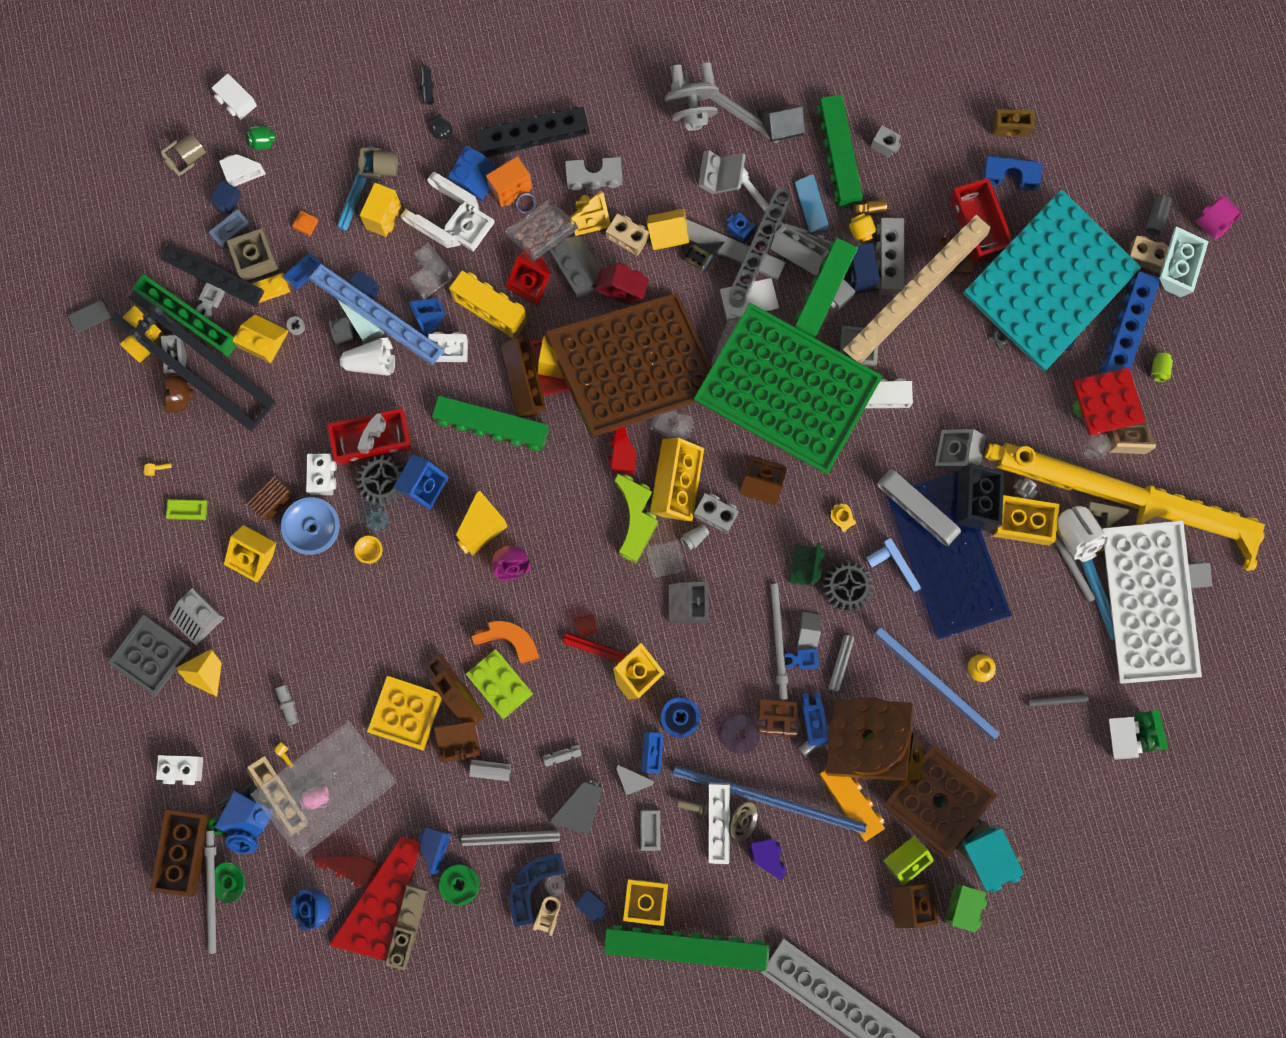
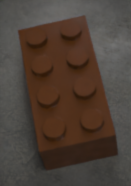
M165 809L151 881V892L187 897L197 895L204 847L206 846V831L209 830L208 824L211 815Z

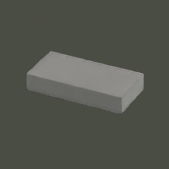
M640 810L641 851H661L660 810Z

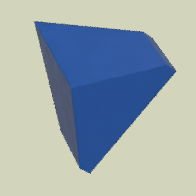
M438 298L409 302L424 335L428 338L429 334H433L437 330L443 317L446 315L445 310Z

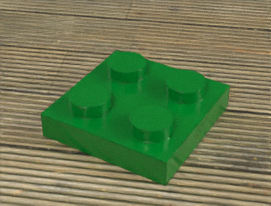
M1159 709L1136 713L1135 722L1138 721L1139 741H1141L1143 751L1152 752L1168 749Z

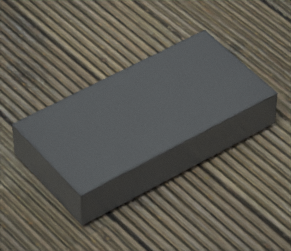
M103 299L68 315L76 333H80L112 317Z

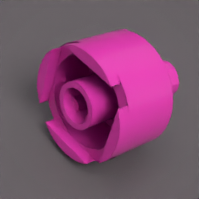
M1223 194L1216 199L1215 205L1212 207L1210 205L1202 211V216L1196 221L1214 240L1231 228L1230 225L1234 221L1236 222L1243 213Z

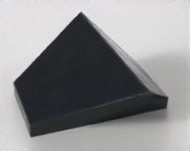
M724 242L690 243L681 259L706 274Z

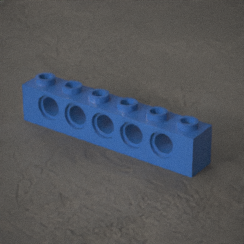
M1139 271L1129 280L1128 287L1130 289L1122 300L1124 307L1117 315L1116 320L1119 322L1111 333L1113 340L1107 346L1105 354L1108 355L1100 366L1101 374L1125 368L1131 370L1160 282L1159 278ZM1136 291L1141 292L1143 297L1138 296ZM1131 308L1136 309L1137 314L1133 313ZM1125 324L1129 325L1132 328V331L1128 330ZM1120 341L1126 344V348L1120 345ZM1114 358L1119 359L1121 365L1115 363Z

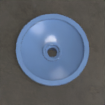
M314 497L303 498L294 502L284 513L281 522L282 536L287 545L294 551L305 555H315L327 550L337 539L340 529L339 517L335 509L328 502ZM315 525L316 530L310 531L311 526Z

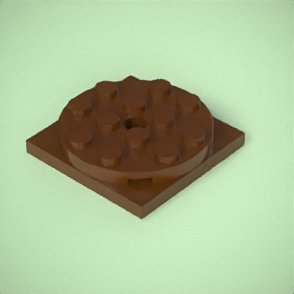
M873 697L857 700L835 699L828 737L827 776L907 781L914 711L913 702L886 701ZM872 732L874 736L871 740H865L863 738L865 733Z
M932 745L923 756L920 780L902 782L883 807L948 859L998 795L936 746ZM938 797H942L946 801V805L942 808L936 807L934 804L935 799Z

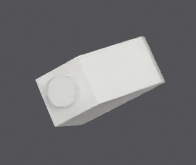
M237 154L226 156L223 160L219 161L226 180L232 186H237L266 174L260 163Z

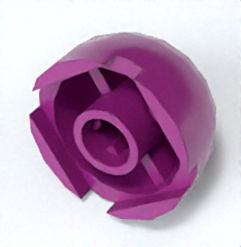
M515 545L502 546L494 553L491 560L493 576H498V580L501 581L519 578L517 574L524 572L525 575L531 569L527 553L521 547Z

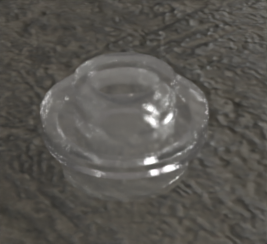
M558 875L549 877L545 883L546 891L553 896L560 895L565 889V881ZM557 882L559 888L555 890L551 887V884Z

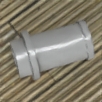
M806 741L798 748L807 757L818 747L821 748L822 745L809 746L808 741Z

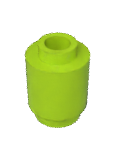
M1157 353L1153 359L1151 377L1155 381L1165 382L1170 379L1173 364L1170 354Z

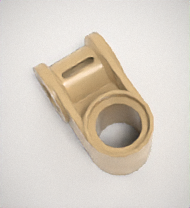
M548 895L544 899L533 927L534 931L538 929L549 933V936L553 935L561 907V900L558 896ZM554 900L557 903V908L554 910L548 909L546 902Z

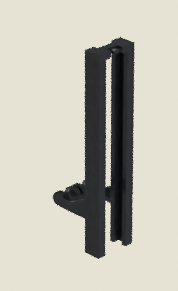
M134 290L128 298L147 312L148 315L144 314L142 316L143 320L140 319L137 322L139 325L136 328L116 312L109 320L240 424L253 432L265 415L275 406L276 402L176 324L155 303L152 305ZM157 320L265 405L264 410L254 421L146 337V331Z

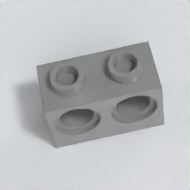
M705 493L694 513V517L728 534L739 513L736 510L737 507L727 502L725 504L719 501L720 498L710 493L708 495ZM705 504H711L714 507V510L711 512H707L704 510L703 506ZM722 513H728L731 516V519L728 521H724L721 519L720 515Z

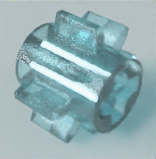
M381 508L378 509V512L370 510V517H366L370 521L368 528L375 527L374 531L378 533L379 529L386 531L385 526L391 524L386 519L389 514L387 512L382 514ZM377 517L380 518V524L376 522Z

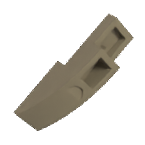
M412 884L407 885L386 966L406 970L422 917L423 905L428 889Z

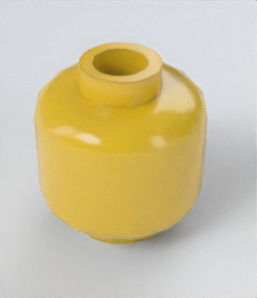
M864 213L851 219L852 222L849 224V228L855 240L861 239L862 242L873 238L872 234L876 232V227L871 216Z

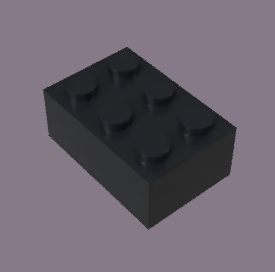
M972 463L958 470L957 525L988 532L1002 526L1004 471Z

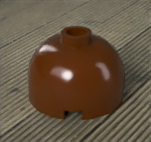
M165 375V413L181 412L188 407L189 400H193V389H189L188 382L182 377Z

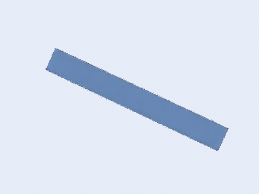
M320 264L309 277L310 281L432 366L444 352L443 348L324 265Z
M879 628L873 634L990 740H994L999 736V732L885 630Z

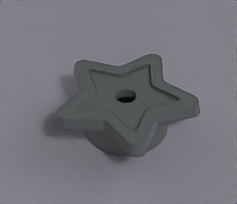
M993 327L994 335L989 338V341L996 343L998 349H1002L1005 344L1013 343L998 327Z

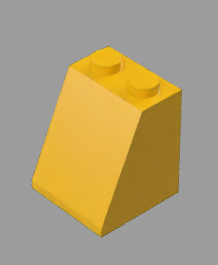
M481 491L476 493L456 534L459 539L457 543L465 554L469 552L472 556L508 527L505 519Z

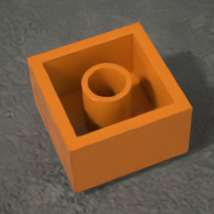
M518 156L486 175L489 190L500 207L512 204L519 194L523 192L529 193L532 189L530 174Z

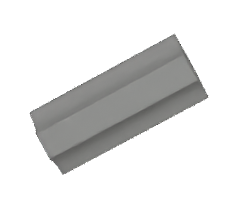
M479 760L471 761L469 777L502 781L510 780L511 764Z

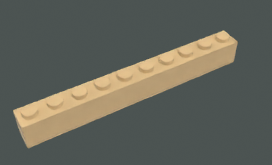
M975 215L843 349V354L861 364L988 235L990 226Z

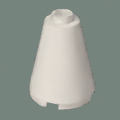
M380 338L345 351L340 357V365L346 371L391 375L390 373H393L395 368V356L390 353V349H393L392 344L388 338Z

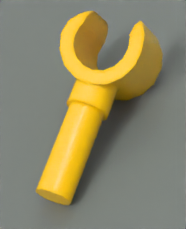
M148 463L144 466V474L146 476H154L155 470L172 468L171 463L162 465Z
M280 742L275 747V753L282 757L288 767L292 769L295 766L285 754L289 748Z

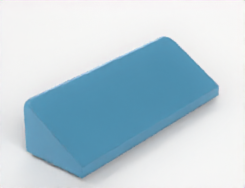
M814 174L796 181L795 187L809 234L827 230L828 221Z

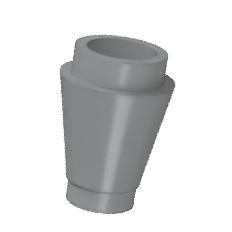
M701 525L683 534L680 541L688 551L695 550L709 534V530L705 525Z

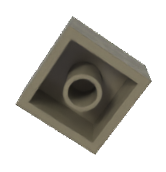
M263 228L227 240L241 279L247 281L279 269L268 236Z

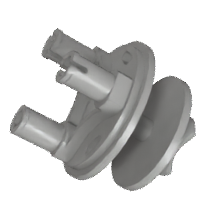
M710 62L700 64L703 81L699 83H689L688 72L684 71L683 74L682 65L670 67L673 84H671L672 91L668 92L665 96V102L670 104L689 103V109L672 115L673 121L684 122L686 130L689 131L701 129L704 125H707L709 117L718 113L716 107H698V101L706 100L719 94V88L715 86Z

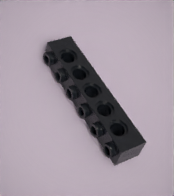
M575 106L566 111L558 110L548 115H536L534 118L519 119L513 123H501L491 128L483 127L476 132L481 153L488 158L588 135L589 125L584 106ZM566 121L573 122L570 125L564 124ZM548 125H554V126H555V127L552 128V129L546 128ZM531 129H536V130H537V131L534 132V133L528 132V131L531 130ZM513 133L519 134L517 137L511 136ZM495 137L501 138L499 141L493 140Z

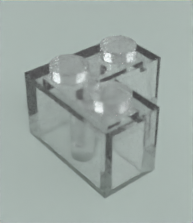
M429 242L414 252L416 261L422 269L409 279L412 286L424 300L452 280L453 276L451 270Z

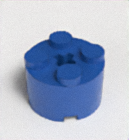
M687 698L671 699L662 709L661 725L665 732L672 737H688L699 726L700 711L697 705ZM677 713L685 715L683 723L675 720Z

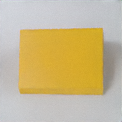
M685 209L648 216L647 225L653 250L690 243Z
M543 336L538 374L564 379L545 336Z

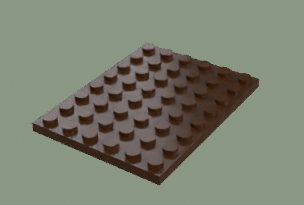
M678 293L549 330L544 334L590 438L697 403L693 400L712 368Z

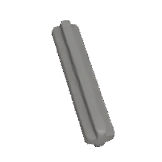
M845 635L842 640L829 684V689L838 692L842 683L854 642V637L850 635Z

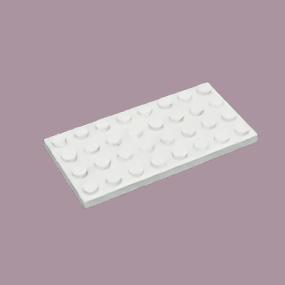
M1183 521L1103 528L1102 530L1109 539V545L1107 548L1104 546L1119 683L1202 677Z

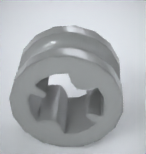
M294 316L288 319L287 328L293 335H300L305 330V324L301 318ZM296 322H298L300 327L298 329L295 327V330H293L292 324H297Z

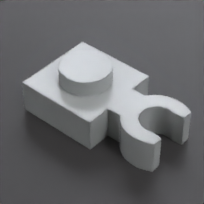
M206 283L199 297V300L203 302L196 307V311L201 314L205 309L204 316L209 319L212 315V306L218 308L225 292Z

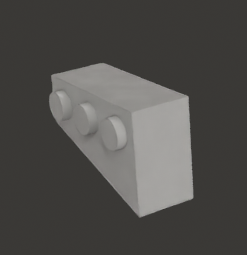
M784 224L776 231L771 250L818 276L822 271L819 267L823 258L827 259L830 251L827 250L831 241L825 240L822 235L815 237L807 234V230Z

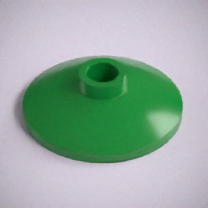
M232 862L222 863L215 868V896L224 903L237 901L245 889L244 874L236 864Z

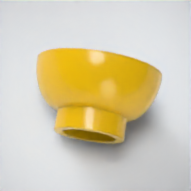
M373 536L360 538L354 548L357 559L367 564L376 562L381 557L383 551L381 542Z
M978 654L969 660L967 670L970 677L975 681L986 682L994 676L996 665L988 655Z

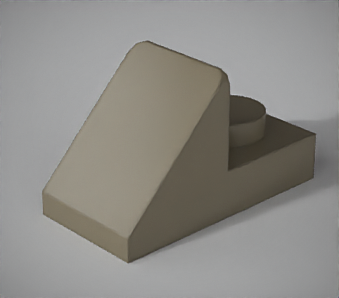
M1094 502L1085 505L1094 518H1102L1103 516L1102 529L1109 527L1128 514L1129 509Z

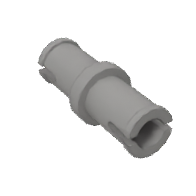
M284 685L276 688L275 691L281 704L279 708L283 710L287 726L300 722L294 708L295 702L291 699L288 686Z

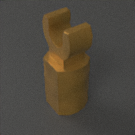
M886 200L853 204V212L856 213L866 212L869 214L887 211Z

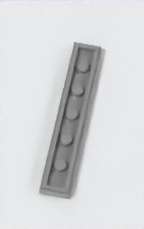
M686 219L689 242L693 244L724 242L718 255L742 265L750 246ZM767 254L759 272L778 280L786 262ZM754 261L748 262V265L750 267L757 266V263Z

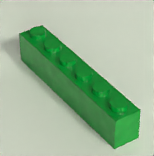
M843 96L821 98L819 105H817L818 117L821 116L820 131L825 136L823 146L824 150L828 151L827 166L831 167L832 171L830 173V181L835 187L833 191L834 201L838 202L839 208L861 204L863 195Z
M839 238L836 241H831L827 250L830 251L827 259L823 258L819 268L822 271L819 276L815 275L811 286L814 288L811 294L807 292L803 303L806 305L803 311L799 310L795 320L798 322L795 328L816 338L858 247Z
M144 274L133 286V291L135 290L152 305L155 303L168 317L227 358L235 349L234 337Z
M438 396L432 416L438 426H452L460 432H465V430L471 431L473 435L478 437L490 436L492 440L497 442L505 440L512 446H527V449L535 452L544 450L550 430L547 424Z

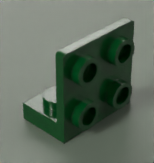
M817 543L815 547L795 544L789 583L812 587L815 582H818L822 568H819V563H821L824 557V549L821 548L822 543Z

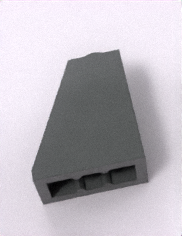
M589 780L588 783L583 782L552 818L551 823L589 835L603 790L602 787H599L600 783Z

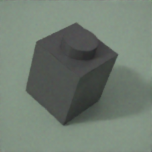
M347 317L329 322L332 338L337 346L355 342L352 326Z

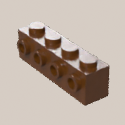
M514 338L502 345L501 348L518 417H533L547 408L530 339Z

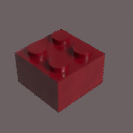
M617 263L600 269L594 290L626 305L644 298L649 278L643 276V273L640 271L629 269L626 264Z

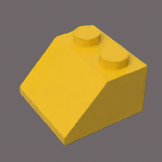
M253 315L240 326L233 339V343L239 349L271 363L289 331L264 318Z
M243 525L230 537L224 565L258 582L273 557L276 542Z

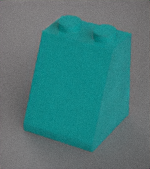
M998 825L961 841L986 891H998L1002 888V884L1006 882L1010 884L1021 880L1020 876L1024 875L1003 829Z

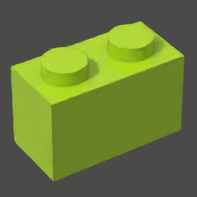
M913 836L883 861L889 871L904 886L934 862V859L928 849Z

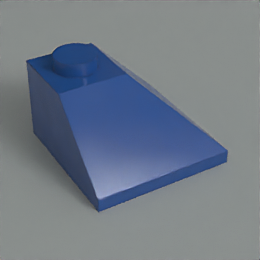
M233 791L215 828L228 834L235 833L236 831L240 833L245 832L246 834H253V837L257 838L265 829L274 811L259 801Z
M426 827L425 830L421 831L418 841L421 842L420 849L429 872L436 874L440 871L451 833Z

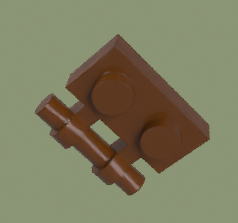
M765 699L758 700V720L765 721V726L758 725L757 733L764 734L765 736L781 735L784 738H789V736L796 737L797 729L790 728V723L798 722V703ZM773 722H782V727H773Z

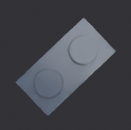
M237 209L209 231V234L223 248L228 244L227 240L237 237L251 224Z

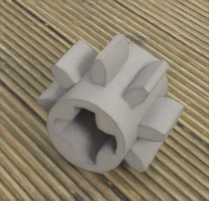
M1024 478L1023 481L1019 479L1012 487L1015 489L1013 494L1018 498L1032 500L1038 493V491L1034 490L1037 485L1028 478Z

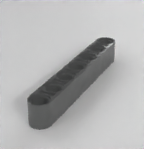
M781 187L774 192L729 293V303L735 308L742 307L745 304L773 242L775 233L787 211L791 197L790 191L787 188ZM779 196H783L786 198V200L780 201L777 198ZM775 212L779 216L774 218L770 214ZM770 229L772 232L765 234L763 230ZM762 245L764 249L757 250L755 246ZM754 261L757 263V266L750 267L748 262ZM748 278L750 282L742 283L740 279ZM740 294L743 298L735 300L733 295Z

